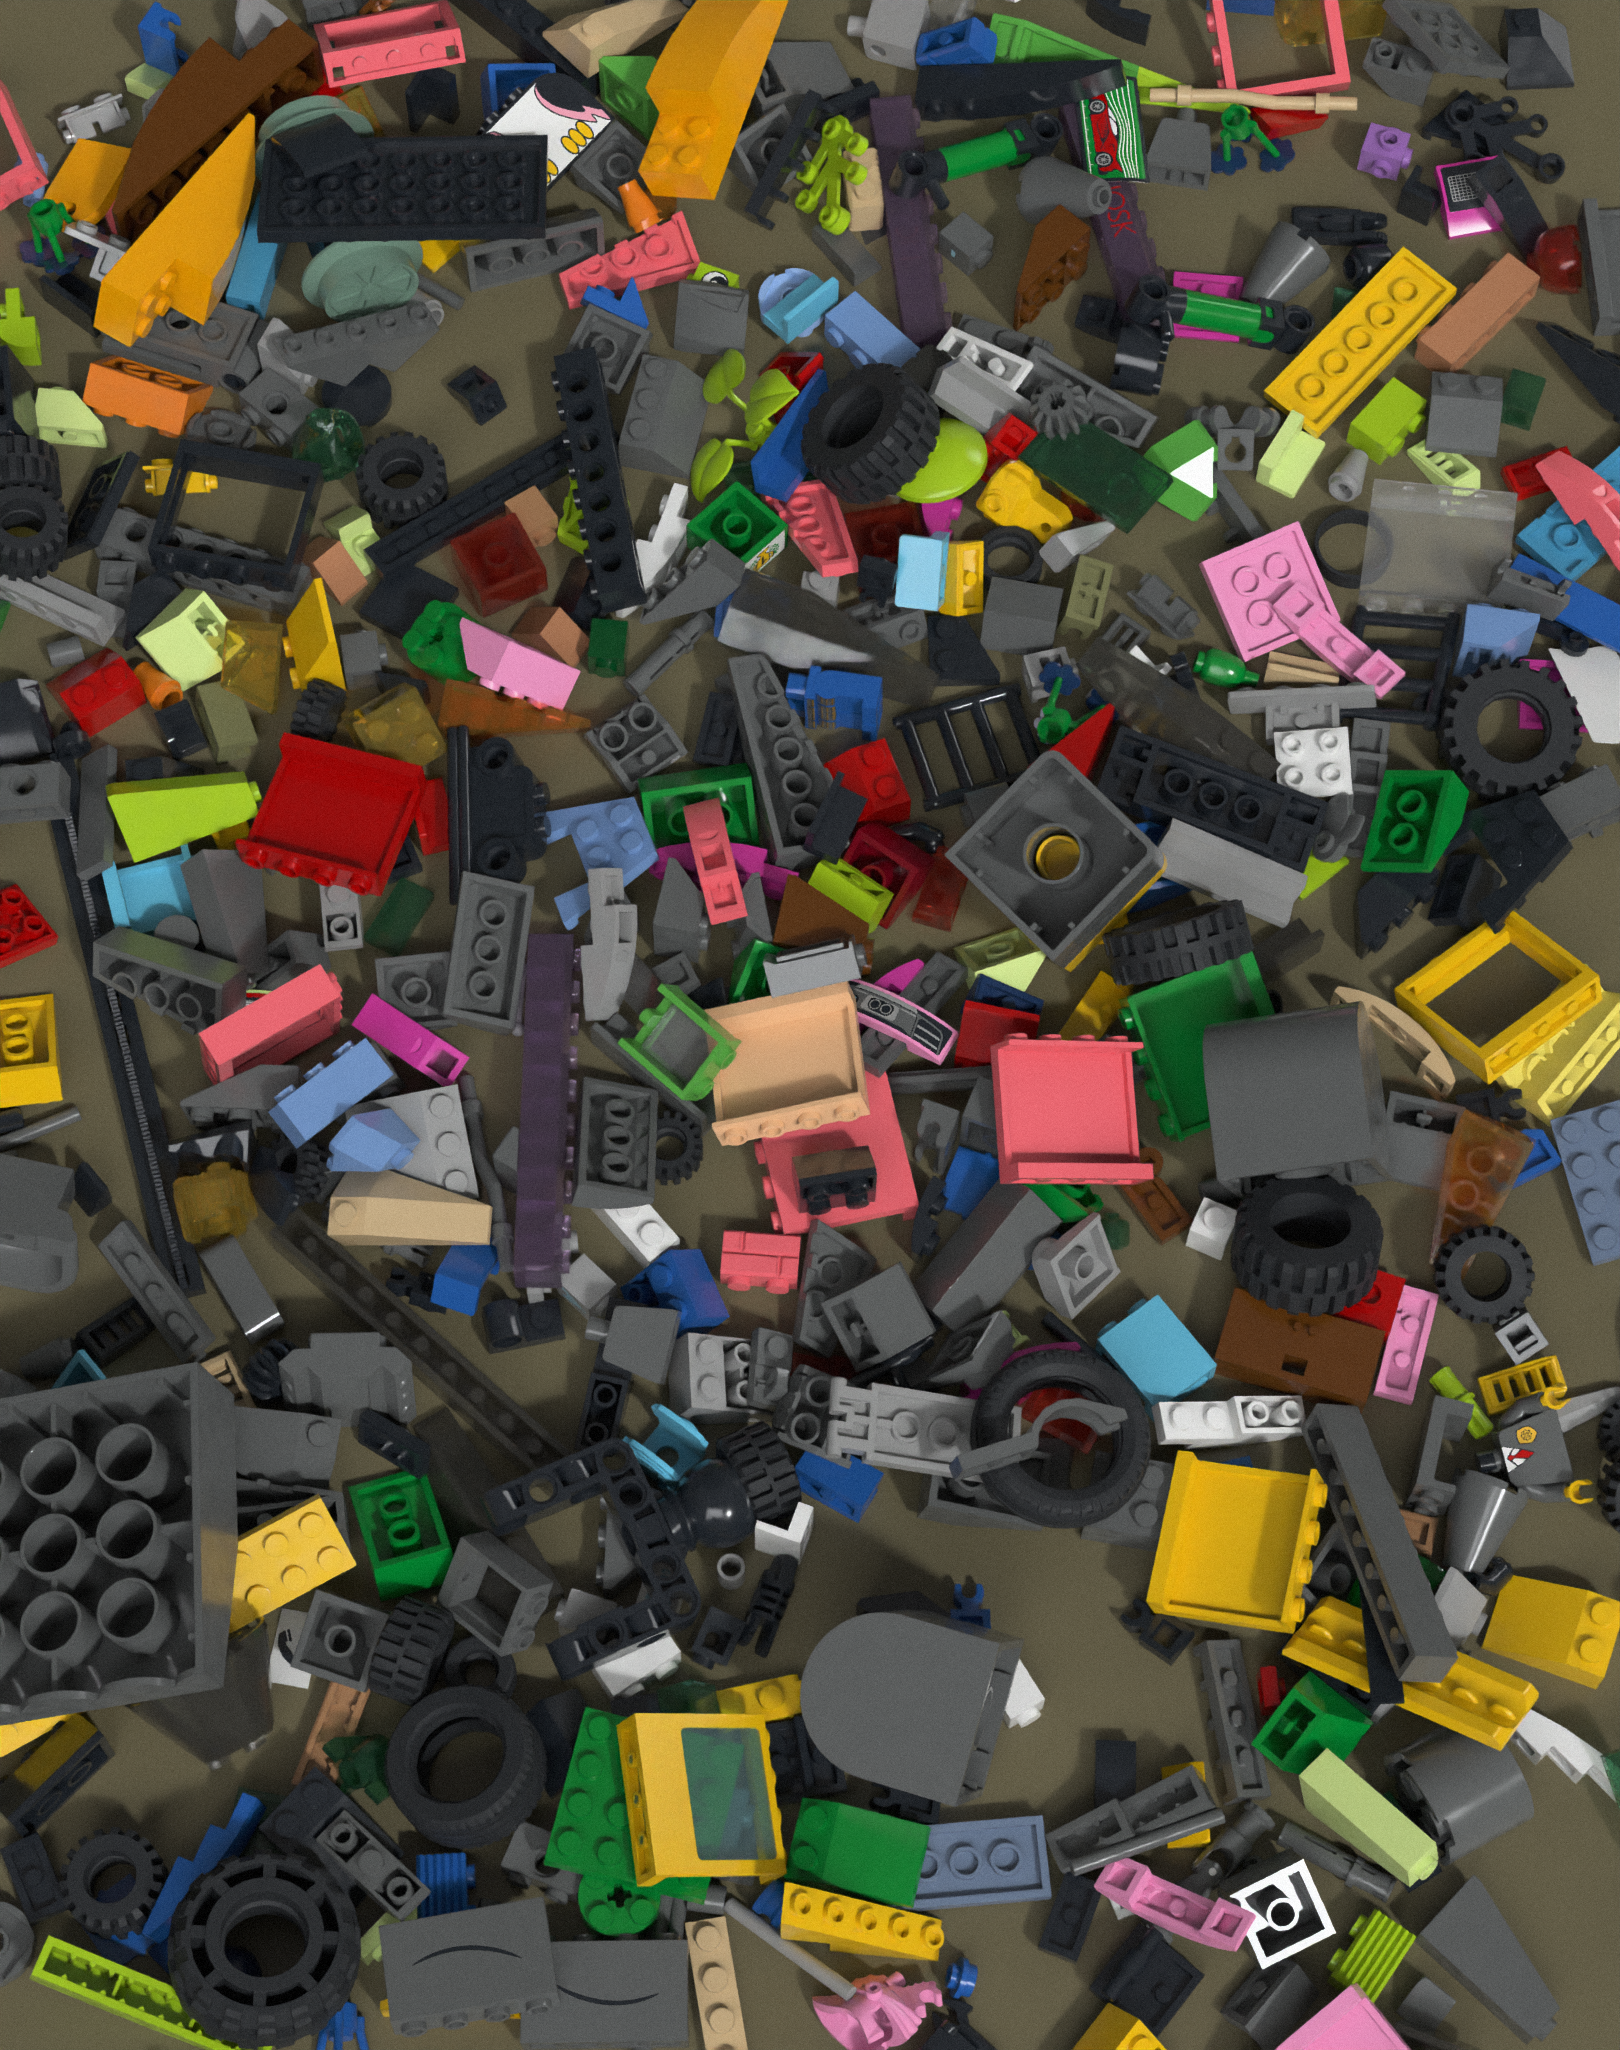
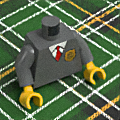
M1555 1383L1545 1393L1541 1391L1518 1399L1499 1418L1498 1428L1491 1431L1494 1448L1474 1454L1478 1472L1487 1475L1500 1471L1502 1480L1509 1483L1508 1486H1513L1516 1492H1518L1519 1488L1525 1490L1530 1494L1529 1499L1541 1503L1569 1502L1572 1500L1577 1504H1584L1593 1501L1594 1498L1585 1499L1579 1494L1581 1485L1593 1483L1588 1479L1575 1481L1558 1418L1557 1409H1561L1571 1400V1398H1568L1565 1401H1558L1554 1397V1390L1562 1388L1564 1386L1563 1383Z

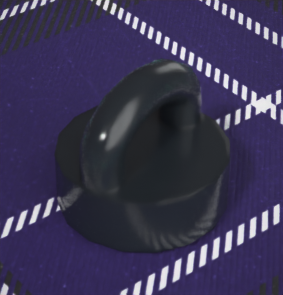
M74 720L67 721L62 726L60 734L53 741L58 758L73 755L75 760L85 756L92 748L88 733L80 730L78 723Z

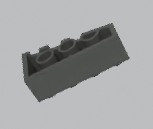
M121 926L116 927L93 942V977L132 1000L136 997L140 998L150 1006L152 1012L162 1017L167 1014L182 1023L181 1029L193 1036L246 1006V966Z

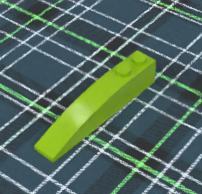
M50 1935L47 1937L29 1978L34 1982L205 2050H251L239 2048L238 2044L222 2039V2041H219L207 2034L205 2029L196 2020H191L182 2008L173 1986ZM272 2046L258 2047L257 2050H271Z

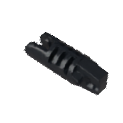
M788 1555L775 1556L770 1569L763 1571L758 1587L750 1602V1608L743 1621L746 1622V1625L737 1644L742 1647L750 1644L758 1625L762 1626L758 1641L754 1647L755 1654L762 1658H766L770 1652L781 1624L780 1621L789 1604L788 1600L793 1594L795 1584L792 1581L798 1565L797 1560Z

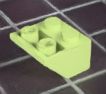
M187 588L135 637L164 673L180 683L182 692L224 670L248 646L246 641L205 591Z

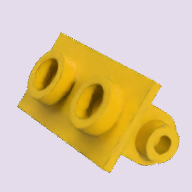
M173 459L151 460L152 466H142L143 471L151 474V479H145L146 493H153V496L164 495L173 467ZM192 472L186 494L211 493V489H218L217 476Z

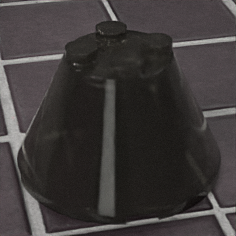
M262 1616L255 1618L258 1625L249 1627L247 1624L229 1634L223 1688L125 1704L123 1706L201 1763L207 1764L210 1771L228 1763L232 1759L230 1754L241 1748L248 1753L267 1742L265 1736L274 1731L273 1725L275 1723L268 1624Z

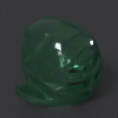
M318 408L307 414L306 422L295 435L292 446V458L321 463L324 483L340 480L352 471L356 475V467H359L358 458L360 454L366 455L364 437L356 419L349 412L340 408ZM337 427L340 428L344 437L342 443L336 430Z

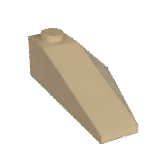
M625 0L569 15L543 31L542 36L589 78L599 72L598 60L603 56L626 55L683 19L690 9L680 0Z
M390 1170L380 1172L346 1171L330 1198L327 1235L342 1245H490L493 1207Z

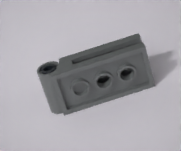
M219 302L203 326L174 308L169 307L163 317L158 315L154 319L148 335L145 338L139 337L131 347L124 345L101 331V335L105 336L102 348L103 352L209 384L216 388H219L221 384L228 391L239 394L257 378L262 368L257 344L269 323L259 319V314Z

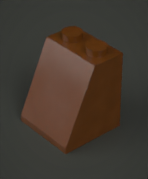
M788 874L773 944L786 949H792L844 937L845 941H847L850 934L854 933L856 944L863 943L867 957V965L862 966V975L858 980L862 981L863 975L870 976L874 961L875 939L869 938V924L796 875Z

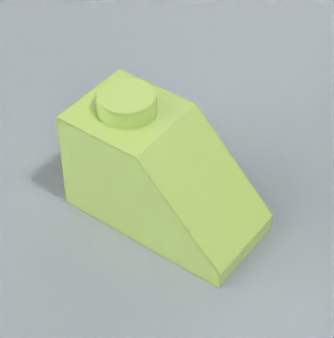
M63 387L38 388L35 408L40 439L48 443L107 448L108 439L103 424L74 391Z

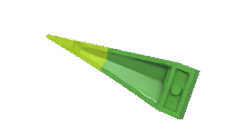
M993 13L989 29L997 35L998 40L994 63L992 64L1120 59L1027 20ZM1122 60L1126 76L1137 78L1140 104L1175 108L1187 107L1216 112H1224L1231 104H1236L1191 102V106H1177V102H1150V88H1178V85L1186 84ZM1244 107L1247 110L1248 114H1250L1251 112L1249 111V109L1247 107Z

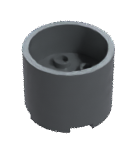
M1441 1725L1384 1757L1385 1773L1389 1778L1394 1776L1397 1782L1395 1784L1398 1797L1395 1798L1412 1822L1436 1842L1437 1851L1441 1854L1438 1858L1444 1866L1468 1855L1531 1820L1534 1816V1805L1530 1790L1520 1767L1507 1745L1504 1746L1502 1751H1499Z

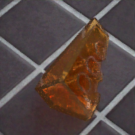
M451 679L446 680L438 721V728L440 731L445 732L444 738L446 739L448 728H457L461 725L469 727V738L474 740L490 739L493 737L509 738L582 733L591 730L592 723L589 719L548 707H541V711L533 709V704L516 697L506 698L505 702L498 700L499 696L494 694L495 691Z
M1465 1109L1447 1143L1429 1257L1430 1264H1434V1259H1437L1439 1255V1247L1449 1240L1448 1236L1453 1232L1458 1233L1462 1231V1227L1467 1225L1471 1227L1478 1226V1223L1487 1224L1488 1226L1493 1225L1537 1140L1502 1122ZM1477 1253L1469 1257L1464 1263L1461 1270V1280H1464Z

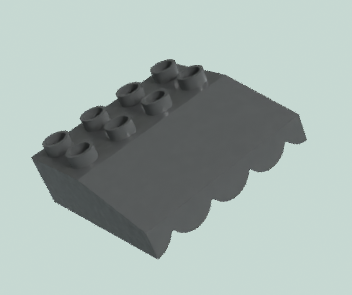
M198 1362L0 1399V1726L223 1688L238 1549L234 1394Z

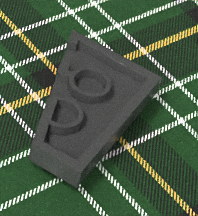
M819 1219L811 1220L793 1330V1341L821 1360L830 1358L839 1338L821 1303L837 1290L868 1277L877 1259Z

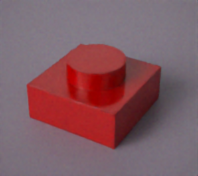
M1276 1666L1260 1667L1256 1675L1260 1716L1273 1715L1281 1704L1280 1702L1286 1697L1284 1678H1277Z

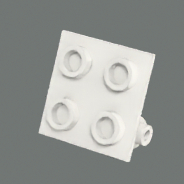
M1348 727L1274 732L1278 784L1313 797L1336 796L1343 792L1349 795L1353 794Z

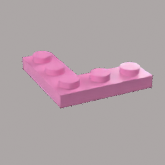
M1404 1285L1391 1332L1386 1341L1373 1393L1374 1396L1411 1406L1439 1294Z

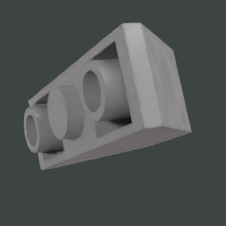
M319 884L325 952L363 948L364 929L361 896L353 893L348 888L336 885L326 887Z

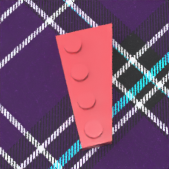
M680 211L672 215L670 221L660 226L656 223L645 229L643 235L629 242L625 239L614 245V250L602 256L596 254L559 273V282L568 308L571 310L583 306L580 302L588 286L594 289L596 285L603 286L614 292V298L623 295L631 277H633L638 291L676 282L679 279H687L690 273L695 274L700 259L683 212Z
M819 479L801 482L787 502L760 494L763 504L788 524V535L823 578L830 576L839 577L858 572V560L837 497Z

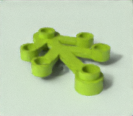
M837 115L826 121L822 128L821 146L811 162L804 161L802 163L806 166L803 174L796 173L797 179L807 185L813 184L810 191L807 189L802 190L795 201L796 207L807 214L816 208L818 199L827 186V204L820 211L819 222L823 229L833 235L843 233L848 227L851 218L850 212L840 206L841 173L844 174L846 180L856 186L864 182L868 173L864 165L857 161L850 162L841 156L842 149L845 147L846 151L859 157L865 153L869 143L868 139L861 134L853 133V127L849 124V120L842 115ZM828 157V161L826 162L825 166L819 174V169Z

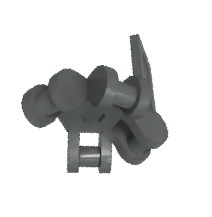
M1215 405L1211 409L1207 406L1192 407L1187 410L1184 416L1185 425L1194 420H1200L1209 435L1217 437V469L1250 471L1253 469L1254 438L1273 435L1278 430L1281 421L1280 415L1275 409L1269 407L1261 409L1257 406L1248 407L1237 424L1231 422L1227 409L1222 405ZM1232 438H1239V443L1244 446L1246 452L1244 459L1238 463L1230 462L1225 456V449L1232 442Z

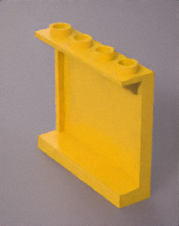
M1178 1450L1146 1599L1153 1612L1294 1634L1296 1622H1302L1305 1611V1600L1301 1598L1304 1583L1309 1584L1312 1576L1313 1564L1312 1560H1309L1311 1545H1317L1320 1535V1523L1316 1521L1319 1507L1324 1508L1327 1500V1484H1324L1318 1470L1311 1469L1310 1476L1207 1462L1198 1460L1193 1452Z

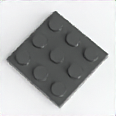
M1385 0L1382 7L1391 16V23L1406 32L1410 37L1409 42L1411 45L1427 55L1430 59L1429 64L1441 74L1455 73L1464 77L1473 75L1483 79L1488 77L1503 79L1510 70L1506 62L1451 3L1430 0Z

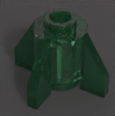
M375 1733L370 1736L334 1737L324 1744L322 1750L335 1763L342 1759V1762L339 1764V1774L344 1783L341 1784L339 1789L346 1796H349L355 1790L364 1788L365 1794L377 1806L389 1798L390 1794L385 1782L386 1777L384 1776L385 1752L388 1749L389 1738Z

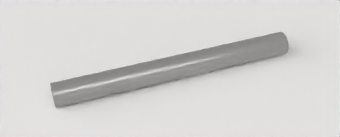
M731 1898L726 1902L724 1912L846 2001L853 1998L857 1990L853 1984L794 1941L781 1939V1932L735 1898Z

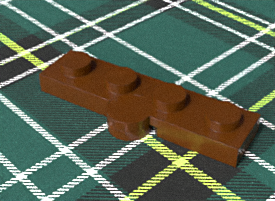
M1144 1147L1139 1149L1140 1163L1153 1164L1154 1179L1135 1185H1116V1187L1162 1246L1191 1227L1193 1219L1164 1181L1158 1177L1163 1168L1161 1153L1155 1148Z

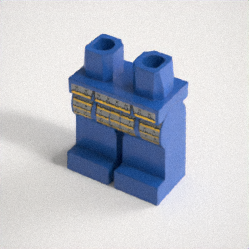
M813 665L810 666L809 675L789 673L786 698H788L790 707L795 709L798 716L805 717V728L816 729L817 724L825 729L845 727L862 730V740H877L883 713V677L834 670L822 672V667Z

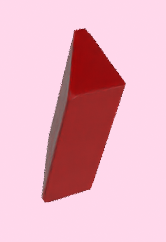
M1260 107L1251 108L1250 110L1253 121L1257 122L1259 129L1269 140L1318 129L1329 118L1328 114H1315V110H1271Z

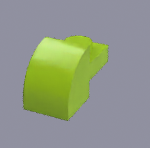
M19 288L5 289L6 303H0V346L8 345L22 365H42L41 336L35 316L25 317V305Z

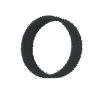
M1342 510L1330 515L1320 524L1315 535L1312 554L1321 575L1327 581L1342 588L1359 589L1376 583L1384 576L1390 565L1393 553V538L1385 523L1375 515L1362 510ZM1337 525H1362L1374 531L1381 538L1386 548L1387 558L1379 568L1370 573L1362 575L1345 574L1334 569L1325 561L1319 549V540L1326 531Z

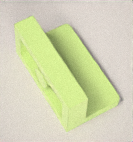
M1294 410L1290 412L1260 460L1255 480L1289 498L1295 497L1325 448L1324 441L1302 431L1305 416Z

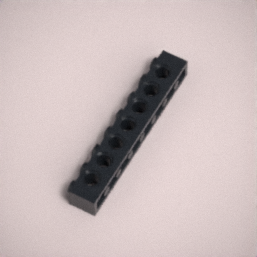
M595 346L554 356L556 371L550 373L555 392H560L562 399L556 401L560 421H566L567 429L561 430L566 451L571 450L572 459L567 460V466L571 480H577L578 488L573 489L572 493L577 511L582 510L583 519H578V526L582 540H588L589 549H585L583 552L588 571L593 570L595 579L589 580L594 602L600 600L605 613L646 604L647 597L600 358ZM607 507L606 509H604V510H602V511H598V510L601 509V508ZM609 537H613L612 539H610V540H608V541H604L605 539H607V538H609ZM619 567L617 570L609 572L611 569Z

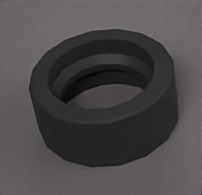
M1000 526L991 529L981 538V541H984L983 587L988 592L992 576L1037 584L1042 574L1043 558L1039 553L1042 547L1039 540L1030 531L1018 526ZM1015 547L1029 556L1030 566L1023 574L1003 576L994 572L989 567L988 556L995 549Z

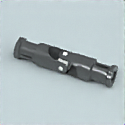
M1247 1801L1243 1806L1245 1811L1230 1827L1225 1826L1194 1861L1191 1868L1193 1873L1176 1881L1174 1884L1208 1899L1211 1890L1214 1891L1219 1888L1217 1883L1228 1879L1253 1851L1251 1846L1265 1830L1271 1831L1275 1823L1260 1806L1252 1801ZM1214 1850L1223 1853L1227 1860L1224 1874L1219 1864L1206 1859ZM1144 1918L1141 1922L1145 1928L1149 1930L1152 1926L1164 1935L1162 1941L1168 1946L1173 1942V1932Z

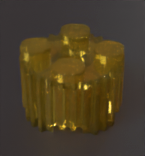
M216 1162L206 1168L207 1173L202 1172L198 1176H185L175 1180L173 1183V1198L184 1239L187 1242H191V1244L202 1243L201 1237L202 1239L207 1237L211 1239L218 1236L220 1239H223L233 1234L235 1239H238L240 1235H246V1225H249L250 1221H254L259 1216L249 1187L248 1175L245 1172H241V1170H230L229 1163Z

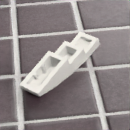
M1530 1709L1510 1738L1534 1765L1547 1755L1575 1784L1588 1774L1615 1802H1618L1620 1800V1770L1603 1754L1568 1729Z

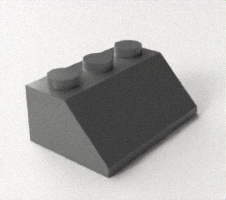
M643 354L619 440L621 466L689 479L709 402L703 396L704 379L677 360Z

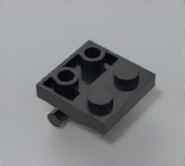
M1139 1923L1091 1984L1089 1991L1106 2005L1110 2003L1140 2019L1157 2039L1202 1981L1205 1974L1162 1941L1164 1935L1152 1926L1148 1930Z

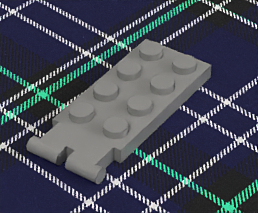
M831 1378L829 1414L842 1416V1420L828 1421L825 1456L838 1459L842 1457V1452L862 1455L863 1464L953 1478L949 1469L950 1464L957 1455L971 1451L970 1425L977 1400L878 1383H871L867 1386V1389L847 1386V1379ZM1014 1406L1008 1422V1439L1020 1436L1022 1407ZM979 1474L963 1479L983 1483Z

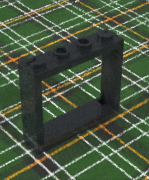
M181 439L148 546L152 567L167 573L177 571L193 574L200 579L216 578L227 580L238 586L249 584L264 587L272 592H293L324 486L321 463ZM192 472L306 492L285 566L170 546Z

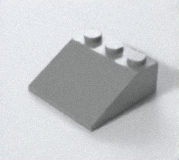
M457 1084L358 1103L345 1112L348 1121L352 1115L391 1108L421 1141L413 1149L412 1153L414 1156L407 1165L399 1170H396V1168L389 1170L470 1199L479 1198Z

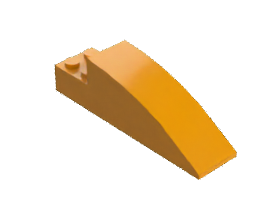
M697 0L683 17L660 55L645 87L660 114L638 171L653 196L715 200L788 0Z
M248 113L105 275L101 281L93 327L131 347L139 337L145 338L148 335L154 319L158 315L163 317L169 307L174 308L204 326L226 289L241 247L255 182L254 115Z

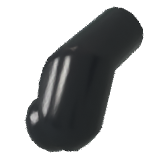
M1500 1556L1492 1558L1491 1561L1494 1565L1488 1564L1486 1568L1488 1575L1472 1572L1466 1577L1483 1595L1496 1596L1513 1577L1511 1564Z

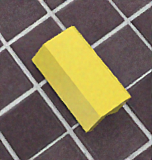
M1561 981L1549 996L1563 987L1565 983ZM1601 987L1602 1001L1496 1079L1504 1093L1514 1088L1521 1089L1522 1099L1514 1101L1546 1125L1552 1127L1550 1120L1562 1117L1567 1113L1620 1048V993L1605 991Z

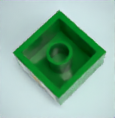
M736 481L686 525L687 547L692 551L697 546L702 548L710 539H714L745 563L741 585L738 587L742 588L788 546V524Z

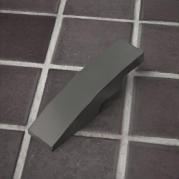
M1354 718L1349 749L1353 794L1349 795L1351 815L1365 816V821L1357 838L1348 843L1347 850L1343 855L1344 857L1363 859L1387 765L1390 722Z

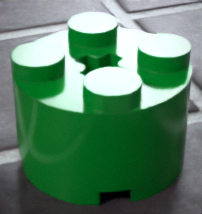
M433 600L426 605L424 612L404 635L402 645L407 650L410 661L440 684L454 687L453 683L461 680L467 683L475 678L477 674L467 669L459 624L463 617L482 626L484 625L456 604L449 602L441 603L438 600Z
M584 1875L578 1890L581 1919L589 1932L598 1936L597 1938L601 1941H614V1938L620 1937V1934L639 1935V1940H642L649 1933L659 1915L661 1894ZM623 1893L624 1898H628L624 1902V1907H616L615 1901H612L615 1899V1894Z

